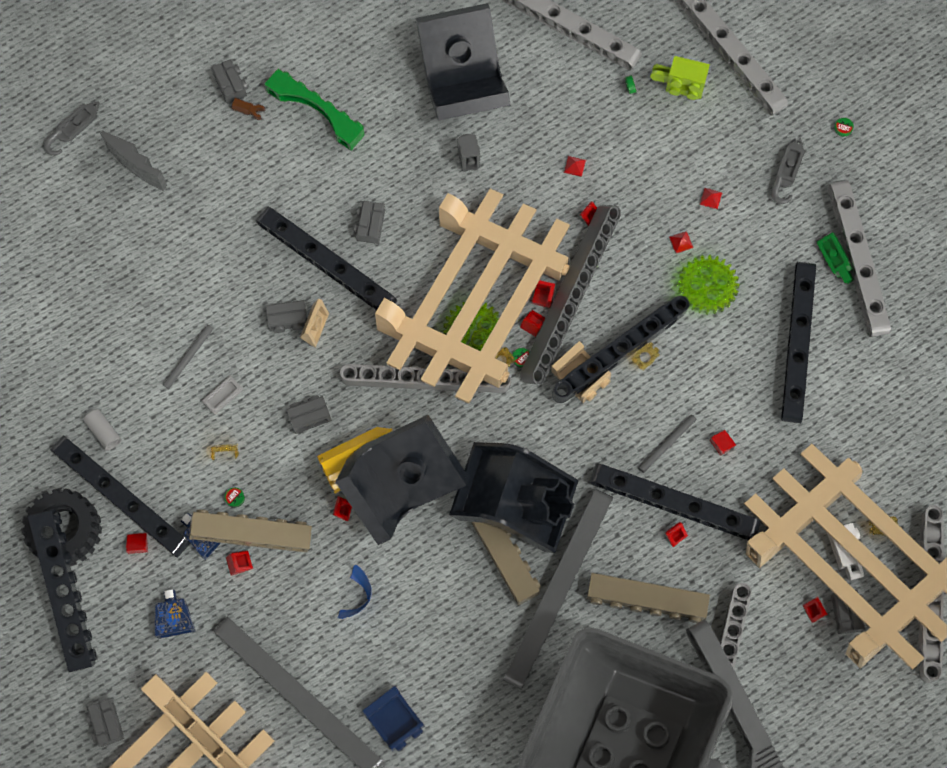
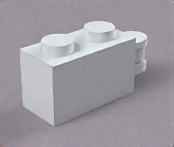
M853 523L844 525L858 540L860 539L859 531L857 528H854ZM827 533L839 570L845 569L850 581L864 577L862 566ZM855 566L857 571L852 572L851 567Z

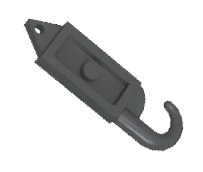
M99 101L89 104L83 103L47 137L44 142V150L53 156L62 153V149L58 151L51 150V144L56 139L69 142L76 138L97 118Z
M801 138L791 145L788 144L772 186V199L779 204H786L792 199V195H789L786 199H781L778 196L780 187H791L795 181L806 151L803 149Z

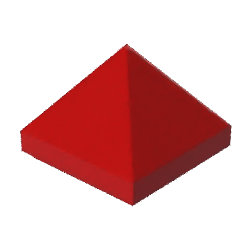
M568 156L564 173L582 177L586 160Z
M704 188L700 205L718 210L723 192Z
M593 201L580 214L587 226L590 225L597 210Z
M687 231L669 237L676 254L693 248Z
M340 496L337 497L333 511L334 516L345 521L349 520L352 506L348 500Z
M678 522L665 532L672 547L688 536L682 522Z
M819 597L803 605L812 623L828 615Z

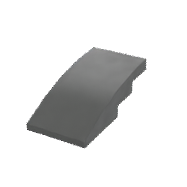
M101 131L100 134L107 149L123 166L146 183L162 191L165 190L167 184L161 170L152 167L148 157L138 153L135 144Z

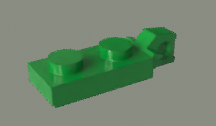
M832 232L817 241L833 274L837 278L842 277L844 283L849 284L854 281L850 272L853 268L835 233Z

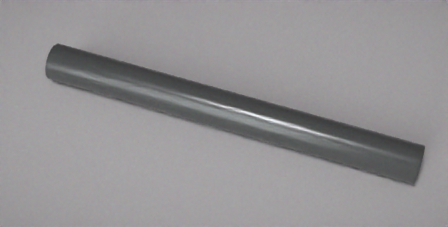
M207 324L163 384L164 387L169 389L212 332L213 327Z
M690 415L638 469L645 473L697 419Z

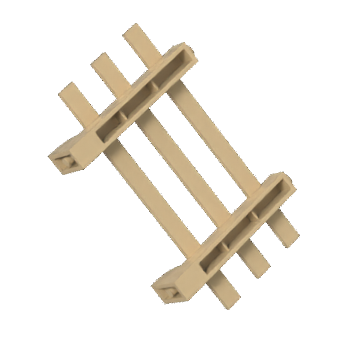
M489 189L475 214L468 212L467 207L461 200L447 193L439 207L440 226L461 235V238L413 319L405 316V313L399 306L386 298L383 299L375 313L377 330L399 340L387 361V365L401 370L413 348L433 356V359L423 374L421 381L433 387L436 386L447 365H452L468 373L455 395L456 398L468 404L482 380L498 388L502 382L505 383L510 374L508 372V364L495 359L541 276L545 274L560 281L562 275L566 276L570 268L568 257L556 252L570 224L556 219L542 245L522 236L537 209L523 204L509 229L489 221L503 197V194L493 189ZM475 243L495 251L447 335L428 327L429 321ZM511 258L529 268L482 350L478 351L461 341L508 259Z
M811 444L801 453V456L825 479L808 492L785 469H782L772 480L797 504L781 518L756 493L747 500L744 505L768 530L756 534L747 542L746 555L761 568L786 545L869 627L866 632H862L849 643L846 655L860 669L885 645H888L913 670L924 657L899 632L916 618L941 643L947 638V624L928 607L943 592L947 594V558L939 564L854 484L861 478L863 472L861 466L856 461L847 458L841 465L836 467L823 453ZM843 495L927 576L910 590L826 508ZM813 520L898 601L884 616H881L798 535Z
M205 672L179 698L161 677L155 674L141 690L164 714L109 768H133L175 725L193 743L168 768H191L204 754L218 768H249L274 740L262 730L236 756L220 738L246 711L234 701L208 727L191 709L218 683Z

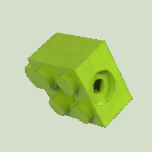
M674 56L671 67L660 64L653 65L650 77L652 80L667 83L666 91L671 95H685L691 100L701 99L710 64Z

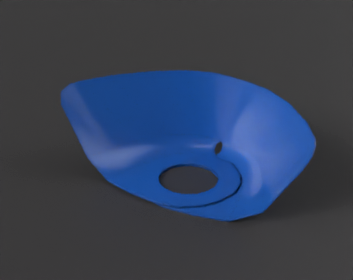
M354 565L350 578L363 587L368 601L357 609L340 610L338 619L348 618L359 613L370 601L371 585L365 572L358 565Z

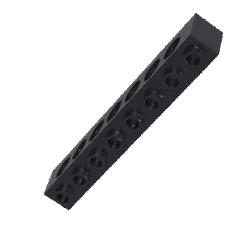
M56 509L30 515L28 519L68 673L92 667L96 664L97 653L95 649H92L90 642L92 641V634L90 629H87L85 623L87 615L85 610L81 608L82 595L76 589L77 576L70 566L72 557L70 552L66 550V535L61 531V515L59 512H56ZM46 526L51 527L53 530L51 537L45 534ZM51 546L57 547V556H53L50 553ZM56 565H59L63 568L62 575H57L55 573ZM61 585L67 586V595L60 592ZM66 604L73 607V614H68L65 611ZM71 624L78 626V633L71 632ZM76 643H79L83 646V653H79L75 650Z

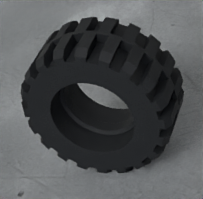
M53 489L52 494H49L47 491L42 493L41 499L36 497L32 501L34 505L27 507L25 512L28 515L22 519L25 527H22L21 531L22 535L25 536L23 539L25 545L29 547V550L37 558L38 554L28 516L56 509L57 513L70 511L79 519L77 533L65 544L67 552L69 551L72 557L70 566L77 565L76 561L78 560L83 562L87 559L85 555L88 552L92 554L95 551L93 546L95 543L99 544L100 538L98 534L102 533V527L99 524L101 523V518L97 514L96 508L80 493L72 492L70 489H63V491ZM55 546L50 547V553L53 556L58 555V549Z

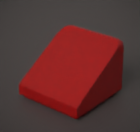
M531 310L523 319L520 328L536 337L546 318Z
M726 430L712 436L709 440L720 456L736 446Z
M147 533L128 534L126 552L128 554L148 552Z
M248 550L230 553L226 557L231 576L253 569Z

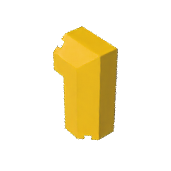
M373 428L317 456L335 494L341 491L335 481L348 457L364 444L392 432L391 428Z

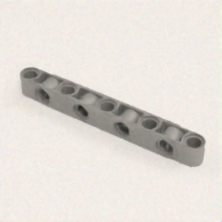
M502 0L627 70H633L642 56L641 51L551 0Z
M677 0L681 8L770 115L773 116L788 106V101L784 94L706 0Z
M844 180L829 183L830 199L845 252L853 268L851 273L854 278L868 334L870 337L890 334L889 318L850 182ZM841 205H846L848 209L841 207ZM851 238L856 239L858 243L852 242ZM860 273H866L868 277H862ZM870 307L876 308L878 312H872Z
M931 505L921 515L920 546L927 553L928 550L933 551L936 556L934 559L940 564L944 560L943 511L939 506ZM928 512L934 513L936 520L929 518ZM921 569L919 582L927 576ZM944 592L928 606L942 621ZM919 622V653L924 657L919 663V674L924 682L932 683L942 675L943 642L941 643L936 637H930L927 634V629ZM927 668L934 671V678L927 675Z

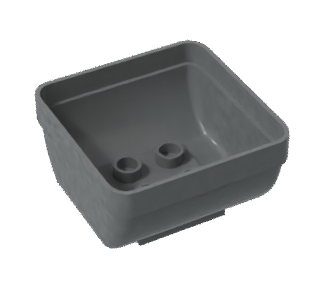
M592 627L583 628L577 631L570 643L522 753L519 768H730L711 757L732 706L731 687L721 677L603 630Z

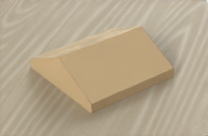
M317 299L313 303L300 336L301 339L313 347L317 346L329 316V312L321 299Z

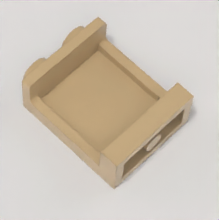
M579 341L552 365L551 372L561 380L591 356L584 350L585 346ZM587 368L589 373H596L595 369ZM607 371L600 379L575 396L582 403L586 400L591 401L597 395L596 391L600 387L604 389L611 382V373Z

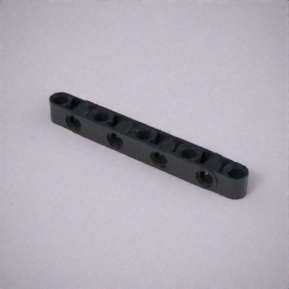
M267 206L256 219V223L261 228L376 311L384 298L396 304L397 299L391 293L273 208ZM286 227V230L278 231L279 228ZM309 248H315L314 252H307ZM338 269H344V270H345V271H344L343 273H341V274L336 273V271H337ZM368 290L375 291L372 295L365 294Z
M797 261L795 266L781 421L801 424L803 419L816 277V264ZM800 286H805L808 291L801 290ZM801 321L805 326L801 327L796 322ZM793 357H799L802 362L794 361ZM790 393H796L798 399H793Z
M685 296L675 297L576 367L555 384L552 392L553 400L557 403L568 401L600 379L607 371H611L662 334L686 314L690 305L689 300ZM679 304L684 309H678L675 305ZM651 325L655 330L651 331L646 326ZM617 347H623L625 352H620ZM587 368L595 369L596 373H589ZM557 390H564L566 395L558 394Z
M63 435L50 449L176 558L191 544L66 436ZM76 457H82L79 463H73ZM109 480V486L102 488V483ZM138 505L137 511L130 512L131 506ZM167 529V534L159 537L160 530Z
M595 464L589 481L590 484L748 541L758 533L761 524L756 518L603 464ZM621 479L624 485L617 486L614 480ZM658 492L661 498L654 499L651 493ZM695 505L698 508V512H691L688 506ZM726 519H733L736 523L735 526H729L726 523Z

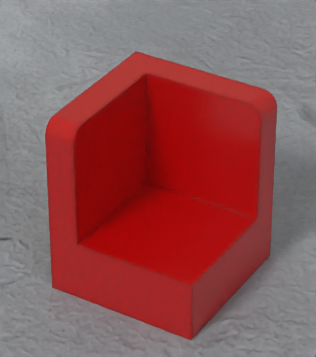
M539 280L532 304L550 308L555 284Z

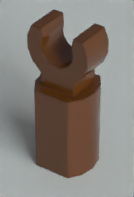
M235 98L232 103V110L249 116L253 115L256 120L262 119L261 115L257 114L258 111L265 112L263 105L254 106L253 103Z

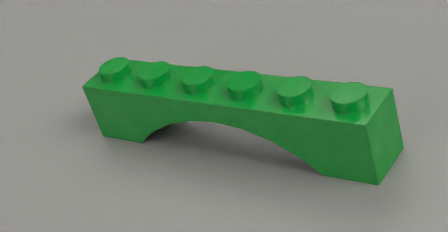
M277 69L264 84L266 92L277 100L302 103L320 112L331 124L337 142L350 151L365 136L364 127L360 122L351 120L347 113L337 110L330 101L321 99L317 92L308 90L301 81H295L288 72Z

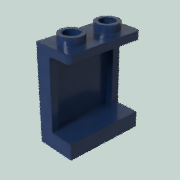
M396 686L362 710L392 752L394 750L399 752L407 746V740L411 737L416 739L424 732L422 729L425 725L411 709Z

